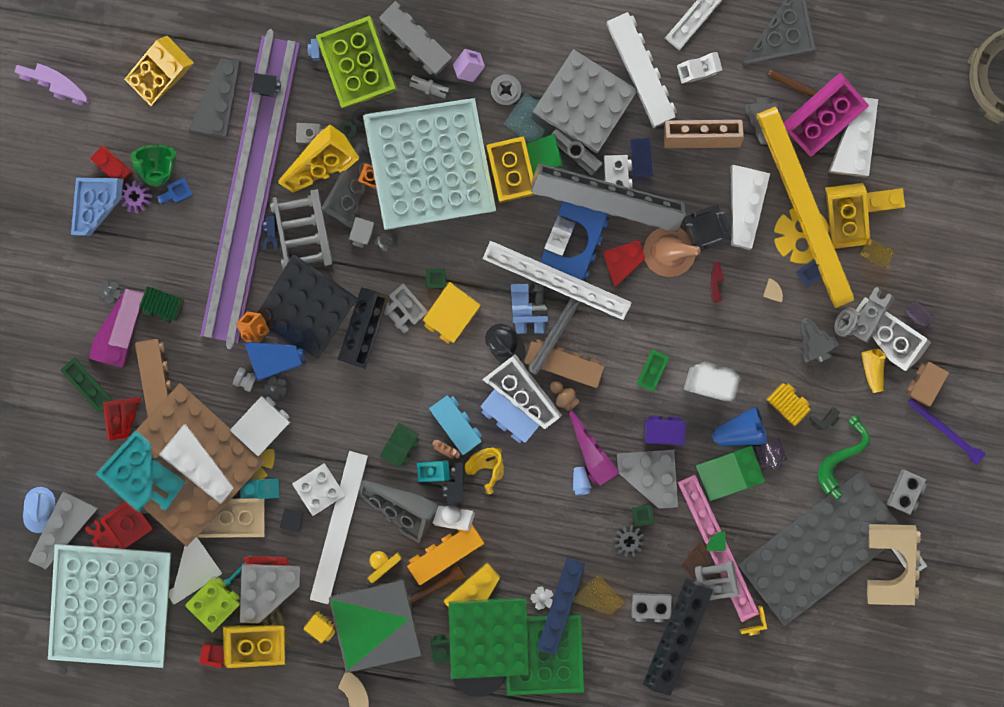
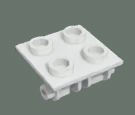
M325 463L292 483L312 516L345 496Z

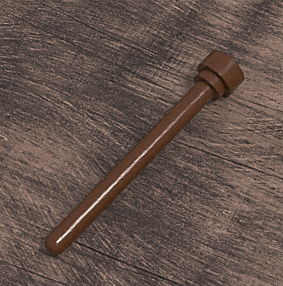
M772 69L767 71L769 77L810 97L817 93V91Z
M457 564L452 567V570L449 571L450 574L412 595V604L453 580L461 581L466 578L460 565Z

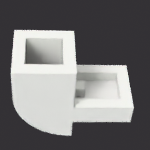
M717 52L677 65L682 84L708 78L722 71Z

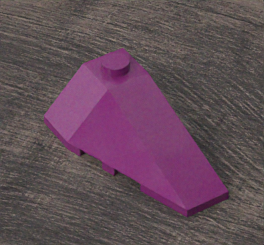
M571 410L568 413L587 469L590 472L587 476L594 485L598 483L601 486L617 475L619 471Z

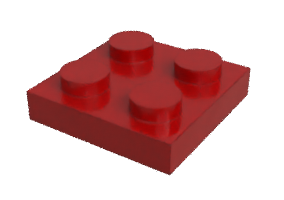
M127 501L100 519L119 549H126L154 529L143 512H138Z

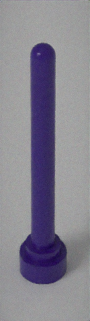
M915 399L908 401V404L967 452L970 461L975 465L985 456V452L980 448L971 447Z

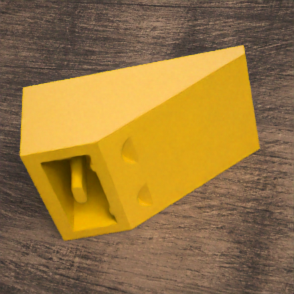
M165 36L155 41L124 80L150 106H153L188 71L194 62L168 36Z

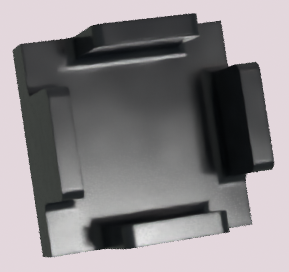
M718 204L685 216L683 219L691 245L700 247V252L731 240L729 230H731L725 212L720 211Z

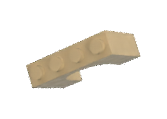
M869 524V548L895 549L905 556L907 565L902 575L896 579L867 580L868 604L915 605V599L919 598V588L915 587L916 580H919V569H916V562H920V550H917V543H920V531H917L916 525Z

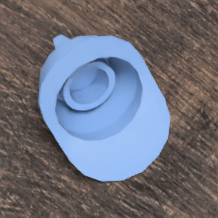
M36 487L26 495L23 521L26 528L31 532L42 533L55 508V497L49 489Z

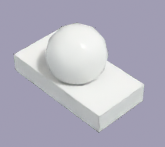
M438 506L433 524L440 527L470 531L475 513L470 510L458 509L456 506Z

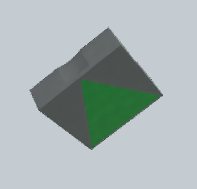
M406 578L329 597L346 673L418 657L424 653L418 627L413 618L412 602Z

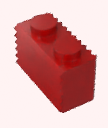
M103 145L90 158V161L96 164L108 177L123 179V185L134 174Z

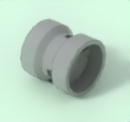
M240 367L232 385L242 386L246 391L251 392L256 383L257 376L254 373H247L245 369Z

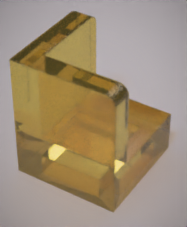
M868 239L860 256L876 266L887 268L895 251L881 246L872 239Z

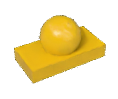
M376 551L372 553L369 562L376 571L368 577V580L371 583L378 580L402 559L401 555L397 552L388 560L384 552Z

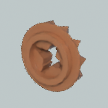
M439 440L433 441L432 445L435 446L433 449L453 460L455 457L459 459V451Z

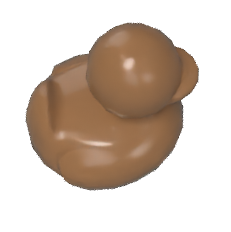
M553 381L551 383L550 390L554 394H558L556 405L559 408H566L567 411L572 410L579 402L576 398L575 390L572 388L563 389V384L560 381Z

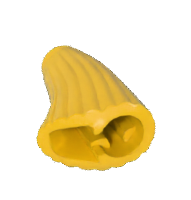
M880 349L861 352L866 378L872 393L884 391L885 353Z

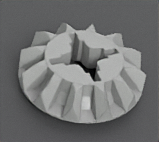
M500 75L491 85V95L499 104L511 105L521 95L520 82L512 75ZM500 84H502L505 87H508L512 84L509 90L512 96L508 95L507 93H505L504 95L502 94L500 96L501 92L503 91V89L501 88L502 86Z
M849 307L839 313L834 324L837 335L842 337L851 336L852 331L856 330V326L860 324L858 321L860 315L856 309Z

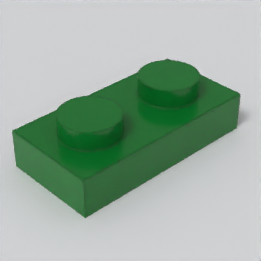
M652 349L636 384L654 392L669 357Z

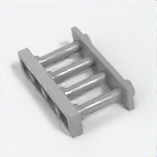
M318 189L310 190L311 195L304 199L279 203L277 197L272 198L273 203H270L272 214H276L284 259H281L283 270L290 260L288 248L313 243L321 244L322 252L316 255L301 257L300 259L307 264L321 262L324 263L325 267L334 266ZM308 205L314 208L315 214H312L311 217L282 222L280 212L282 210ZM313 224V226L317 225L318 233H315L314 236L286 241L285 229Z

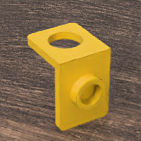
M758 606L762 625L739 629L741 634L757 635L760 634V630L767 629L762 606Z

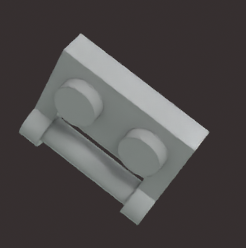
M733 561L709 567H695L697 581L714 589L710 600L740 595ZM726 571L728 573V577L705 580L704 575Z

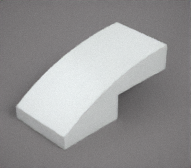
M558 216L544 249L562 256L575 223Z

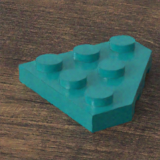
M135 431L96 475L138 512L153 498L152 445Z

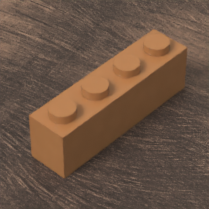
M742 120L665 121L663 131L664 148H740L744 137Z
M161 339L135 343L148 417L172 391L171 380H167L166 374L169 372L168 362L164 361L163 354L166 353L165 344L161 342Z
M536 339V342L531 341L525 364L531 365L544 341ZM555 345L540 369L597 388L604 366L601 365L599 360L593 358L590 361L582 359L584 355L572 352V355L565 353L564 348Z

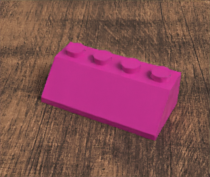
M839 73L783 124L787 133L812 157L861 114L869 104L851 83Z

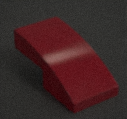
M720 262L714 263L711 272L710 290L713 303L722 301L717 284L724 281Z

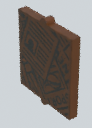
M699 542L693 551L688 553L689 556L681 565V568L696 578L695 567L715 566L710 552L706 551V546ZM719 574L704 575L705 580L714 579Z

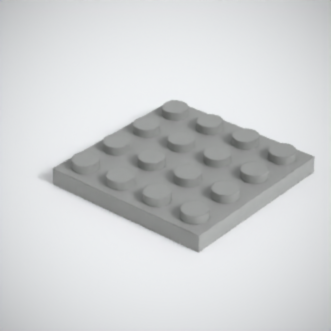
M573 49L533 110V113L598 153L635 96L637 89Z

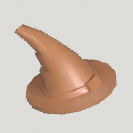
M658 228L651 232L645 240L643 247L644 261L649 269L657 275L675 277L688 271L694 263L695 256L700 255V247L692 246L687 232L679 228L678 232Z

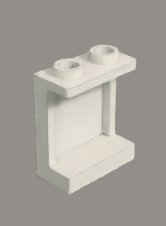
M261 396L230 429L257 456L261 455L286 426L291 423L288 420L290 416L282 409L279 412L274 407L276 403L268 396L266 399Z

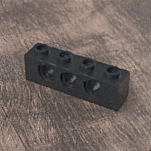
M361 287L339 353V361L366 369L389 299L388 295Z

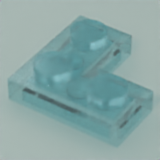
M524 93L503 125L520 137L524 136L525 140L529 143L538 140L546 131L531 120L534 115L533 110L539 102L527 93Z

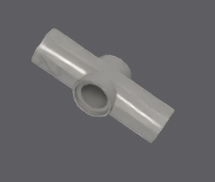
M558 128L552 133L556 136L558 147L591 176L603 164L582 143ZM574 146H578L581 149V153L577 156L572 155L570 149Z

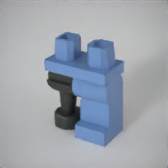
M511 284L513 324H515L517 334H527V324L534 323V334L545 333L548 316L547 307L544 305L543 292L547 291L546 286L531 284V291L535 292V303H529L528 284Z

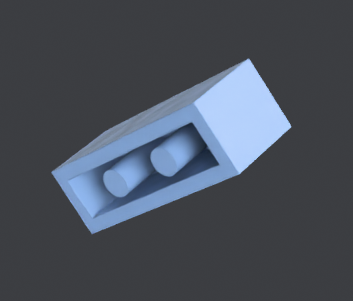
M495 389L481 405L483 409L481 413L489 419L491 417L495 418L498 421L496 425L503 431H506V429L510 430L513 433L511 437L518 443H521V441L526 443L539 427L538 423Z

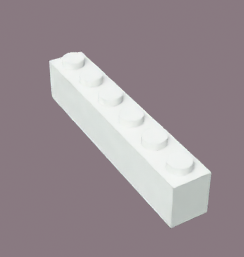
M627 12L607 21L608 30L633 85L637 89L638 96L653 128L664 124L665 121L675 119L676 108L673 102L669 103L667 99L669 93L666 86H662L659 81L661 75L658 69L652 66L651 61H653L650 51H646L643 46L645 40L642 34H638L636 31L637 23L634 16H630Z

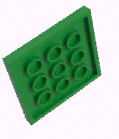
M526 598L448 601L451 679L528 675Z
M581 614L568 615L556 655L537 650L547 616H527L528 675L506 676L507 695L584 692Z

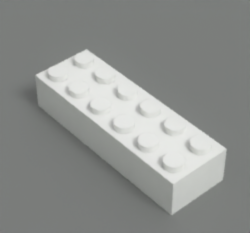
M698 364L695 367L689 368L684 390L719 400H732L738 377L733 376L734 372L730 370H714L715 366Z

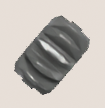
M623 525V533L616 530L620 537H613V540L619 541V543L614 544L613 547L618 548L621 546L618 554L625 550V557H628L629 551H631L632 556L635 557V549L640 553L642 552L638 545L643 546L645 542L639 541V539L645 536L644 534L637 536L640 532L639 528L633 532V525H630L629 531H627L625 525ZM628 536H632L631 539L634 540V543H630L629 546H626L627 543L624 542V539H628Z

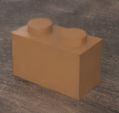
M925 362L924 364L921 363L916 373L918 376L915 381L912 380L907 388L909 391L907 395L925 406H931L949 372L931 362Z

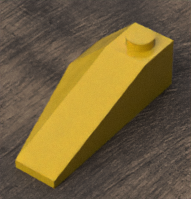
M329 125L313 139L278 180V183L294 193L312 185L313 181L320 178H329L330 174L337 171L343 172L359 160V156L346 136L332 125Z

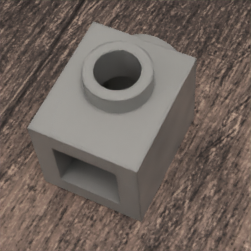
M297 123L296 143L309 145L324 129H321L320 124Z

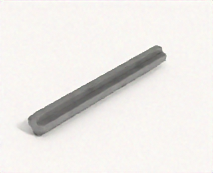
M574 298L569 300L529 366L528 370L533 374L539 372L579 306L580 301Z

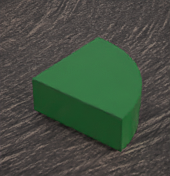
M725 531L718 532L710 538L706 551H726Z

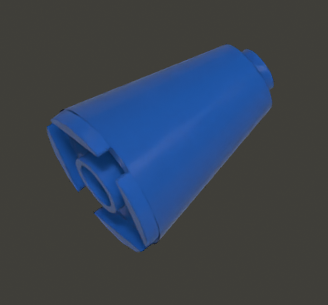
M758 407L751 408L715 427V432H712L714 443H718L719 446L766 444L765 427H763V420Z

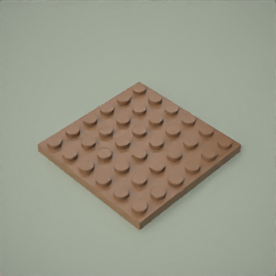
M181 383L136 430L151 443L152 462L156 460L186 482L166 510L160 508L161 505L153 499L144 507L148 513L186 547L265 462L260 455L257 456L230 431L226 424ZM184 424L233 487L222 503L217 502L159 455ZM152 483V490L167 499L169 494Z

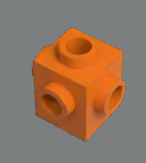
M246 312L236 323L241 337L246 342L260 343L270 331L260 313Z

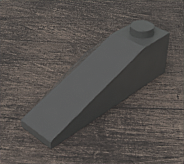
M362 480L358 495L375 510L382 511L387 516L385 519L388 522L393 521L399 526V531L403 535L419 544L422 542L434 520L438 507L437 504L423 496L370 481Z

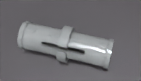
M415 75L412 76L411 80L418 82V84L410 82L409 87L422 90L427 95L430 93L446 99L447 94L440 92V90L448 93L449 87L435 84L433 80L427 81Z

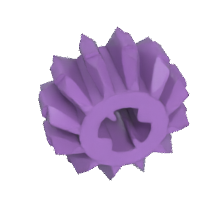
M135 180L132 181V187L129 183H126L127 191L122 189V193L125 196H121V200L126 201L121 206H128V212H131L134 208L135 213H139V207L146 211L144 204L151 205L147 198H152V194H146L150 188H143V182H140L137 186ZM135 192L136 194L140 195V198H137L138 201L136 202L132 199V195H134Z

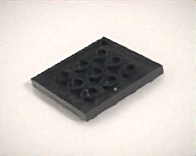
M293 255L257 313L262 315L266 325L316 359H319L358 297L296 255Z

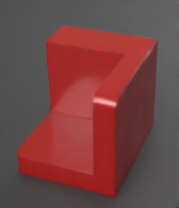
M204 643L199 664L222 668L224 666L223 646Z

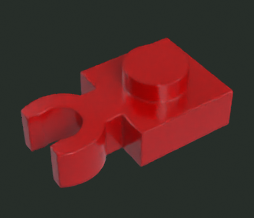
M98 520L94 521V524L97 526L96 530H92L89 526L86 527V531L95 536L91 540L95 547L114 548L117 546L109 532L101 530V523Z

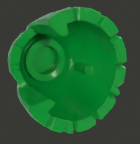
M147 145L146 147H139L131 153V162L136 173L147 185L158 187L170 178L176 162V151L166 145Z

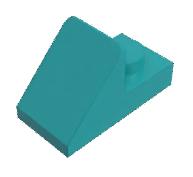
M448 461L417 463L418 482L450 480Z
M279 478L249 479L240 488V499L280 498Z

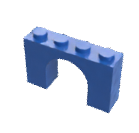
M563 201L558 215L577 222L584 227L588 235L587 247L582 254L573 258L563 257L544 250L540 263L586 282L590 272L587 271L589 263L593 264L596 253L593 251L596 245L600 246L603 235H600L602 228H607L610 220L607 217L608 213L594 211L583 206H575L572 203Z

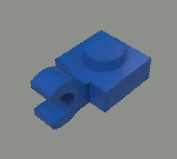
M182 178L167 185L169 191L157 198L161 205L172 199L177 204L193 196L185 178Z

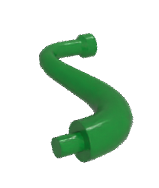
M857 415L851 417L848 423L859 431L862 435V441L855 446L830 454L821 462L818 469V480L822 489L828 496L832 494L837 500L843 495L838 490L840 485L833 475L835 467L840 462L864 451L870 443V434Z

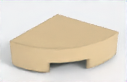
M769 278L763 297L782 302L783 294L778 283Z

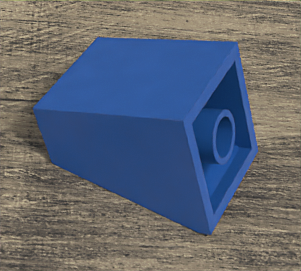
M245 343L258 380H264L305 365V353L298 346Z

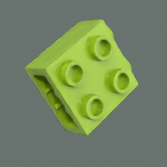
M212 577L185 605L211 632H214L241 603L239 601L240 597L234 591L230 592L225 587L227 584L220 577L217 579Z

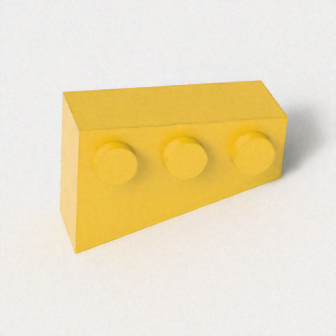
M487 562L447 596L443 602L449 607L448 601L487 600L500 576Z

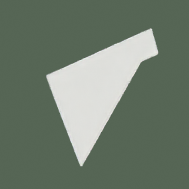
M197 537L187 547H184L174 588L169 590V598L173 604L178 603L204 586L212 577L216 578L222 574Z

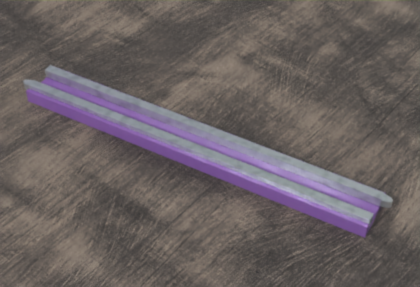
M272 29L267 31L266 36L262 35L254 73L277 76L279 82H281L280 93L276 94V98L254 95L250 92L200 335L225 340L227 349H231L234 343L240 342L241 333L236 323L246 313L263 230V221L266 216L300 50V43L274 39Z

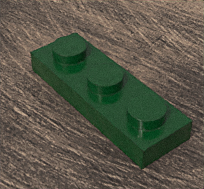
M76 357L60 370L98 413L104 409L103 402L113 401L111 396Z

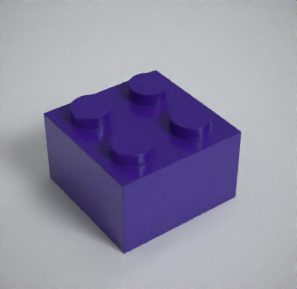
M649 416V419H644L643 442L685 445L686 421H681V417H668V420H662V416Z

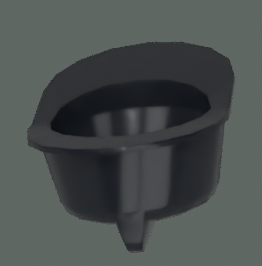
M495 324L489 328L485 336V343L501 364L505 363L515 354L520 361L523 360L525 347L508 325Z

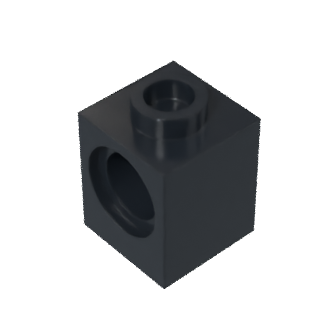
M254 73L252 94L276 98V94L280 93L281 90L279 78L277 76Z

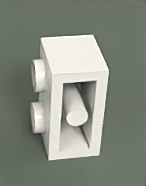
M628 155L604 156V181L632 189V179H628V171H632L631 160H628Z

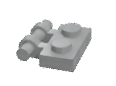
M404 283L389 295L394 302L391 305L387 303L384 314L393 320L394 326L403 333L410 329L405 324L408 320L415 325L428 313ZM399 307L405 315L400 318L394 311L395 308Z

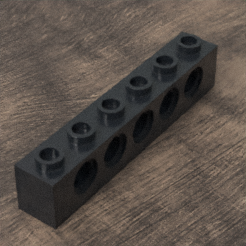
M688 578L685 579L643 681V685L653 692L671 695L714 591V589L702 582Z

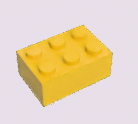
M524 136L486 145L499 203L537 195L531 192L533 173Z

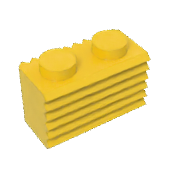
M781 383L766 400L792 426H796L811 411L808 407L810 403L803 397H797L794 394L796 390L789 383L787 385Z
M320 611L316 612L304 627V630L321 643L324 640L328 642L336 632L333 629L335 623L332 624V621L326 619V616L320 614Z

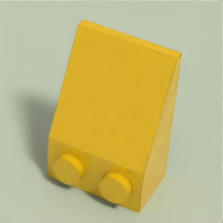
M864 183L826 187L827 214L830 237L834 249L871 244L867 191Z
M223 626L224 665L227 668L285 665L284 626Z

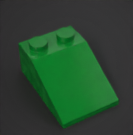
M751 445L696 465L709 501L765 482Z

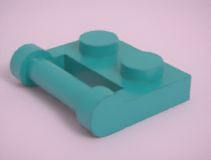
M153 460L152 483L168 493L169 496L165 499L152 490V499L161 505L160 508L166 510L186 482L156 460Z

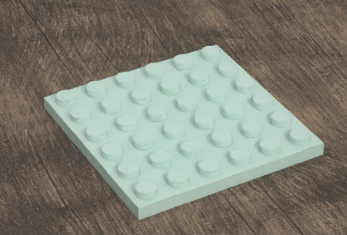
M475 98L363 115L385 230L496 211Z
M56 544L54 549L48 660L163 668L171 552Z

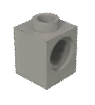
M356 217L349 240L353 241L352 245L361 248L364 245L369 246L375 223Z

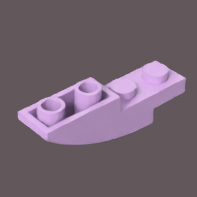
M37 63L35 70L16 65L15 73L20 75V79L29 82L31 79L38 81L37 84L49 87V84H51L49 91L54 93L53 97L65 100V97L71 98L72 103L82 106L83 103H90L86 94L59 72Z

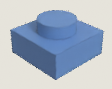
M311 39V44H308V56H311L313 61H321L320 46L317 39Z

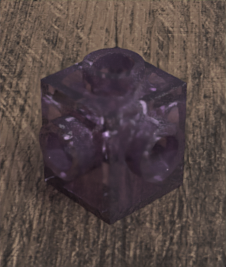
M779 438L754 448L762 469L769 467L771 470L777 469L782 466V462L787 460L785 450Z

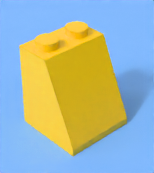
M449 282L424 317L423 321L426 322L424 326L431 332H434V330L438 331L441 334L440 338L449 344L450 341L455 343L481 305Z

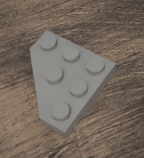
M674 450L616 453L619 474L658 508L678 507Z
M242 564L240 622L260 623L300 585V566Z

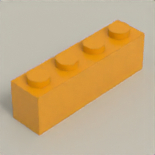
M473 524L470 531L457 529L459 532L453 536L449 533L443 537L441 544L437 546L432 544L426 548V553L421 557L417 554L409 559L410 564L407 567L419 586L484 544L483 539Z

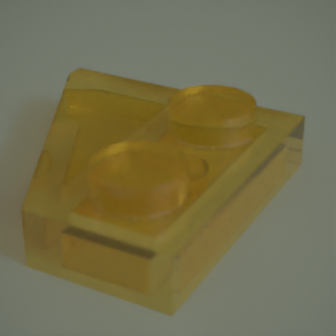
M599 574L578 592L573 599L575 603L610 616L625 603Z

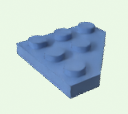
M76 178L71 235L91 236L121 200L123 179Z

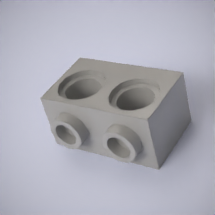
M901 470L887 505L911 515L918 507L919 502L917 499L919 494L922 495L926 489V479L906 470ZM913 478L916 481V486L913 489H909L907 483ZM903 496L908 498V504L905 507L900 505V499Z
M632 593L631 617L635 618V621L647 622V618L655 619V622H666V619L670 618V594ZM639 603L647 605L645 612L640 613L636 610ZM659 603L666 605V610L663 613L656 612V606Z

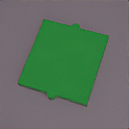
M555 134L544 138L539 137L538 140L526 144L533 176L539 163L555 168L563 166Z

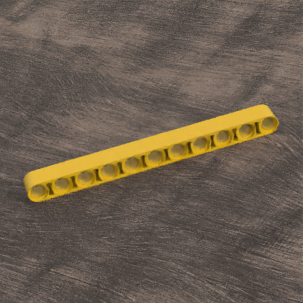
M776 107L758 113V122L816 264L819 265L818 269L835 308L854 301L852 291L781 116Z

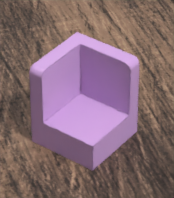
M464 49L454 62L453 67L457 78L473 82L485 65L480 53Z

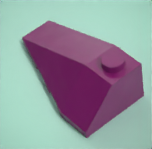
M128 289L124 290L93 339L88 359L123 368L127 367L141 310L139 305L144 293Z

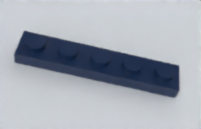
M567 557L537 650L556 655L585 563Z

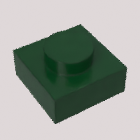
M426 269L427 288H446V270Z
M651 504L632 507L635 527L654 524Z

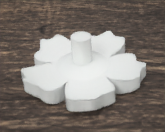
M542 586L538 587L535 590L536 594H531L530 598L533 603H536L535 608L538 610L544 609L545 606L550 608L553 601L551 597L554 595L552 590L546 589L544 592Z

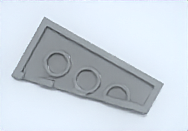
M63 491L32 552L29 562L47 569L54 560L55 545H67L98 508Z

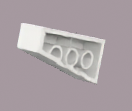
M732 165L730 167L731 245L750 250L753 247L770 173Z

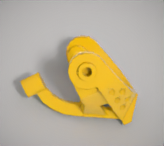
M486 448L477 451L465 464V473L469 475H474L479 469H493L489 484L484 486L486 494L494 492L493 486L504 475L502 450L499 448ZM495 456V459L486 461L487 458Z

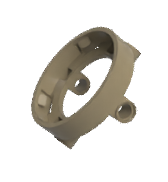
M1004 29L986 39L979 48H975L967 62L971 64L969 79L973 95L979 105L986 111L985 117L998 124L1004 121V101L1000 100L990 88L988 68L993 57L1004 49V39L997 43L995 40L999 35H1001V38L1004 37Z

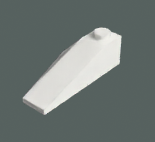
M866 297L856 309L859 315L869 300ZM887 311L872 335L888 359L905 371L922 357L931 344L927 338Z

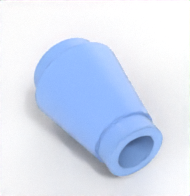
M585 467L573 468V491H575V495L590 494L592 487Z

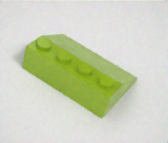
M371 16L316 35L341 108L398 91Z

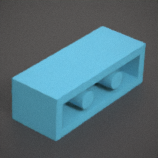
M447 395L429 409L462 455H464L482 442L480 440L482 435L476 427L472 429L469 424L471 420L465 411L463 413L459 411L457 407L460 404L454 396L450 398Z

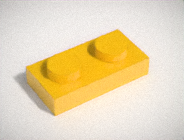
M903 188L867 193L868 212L905 208Z

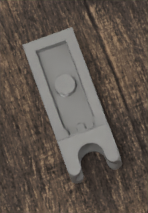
M878 287L873 290L858 319L860 324L856 326V330L852 331V335L867 343L894 300V296L888 294L881 300L880 295L882 291Z

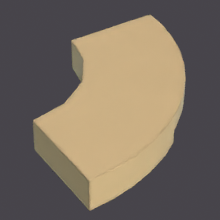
M345 671L338 688L346 694L349 700V707H369V698L363 683L352 672L346 673Z

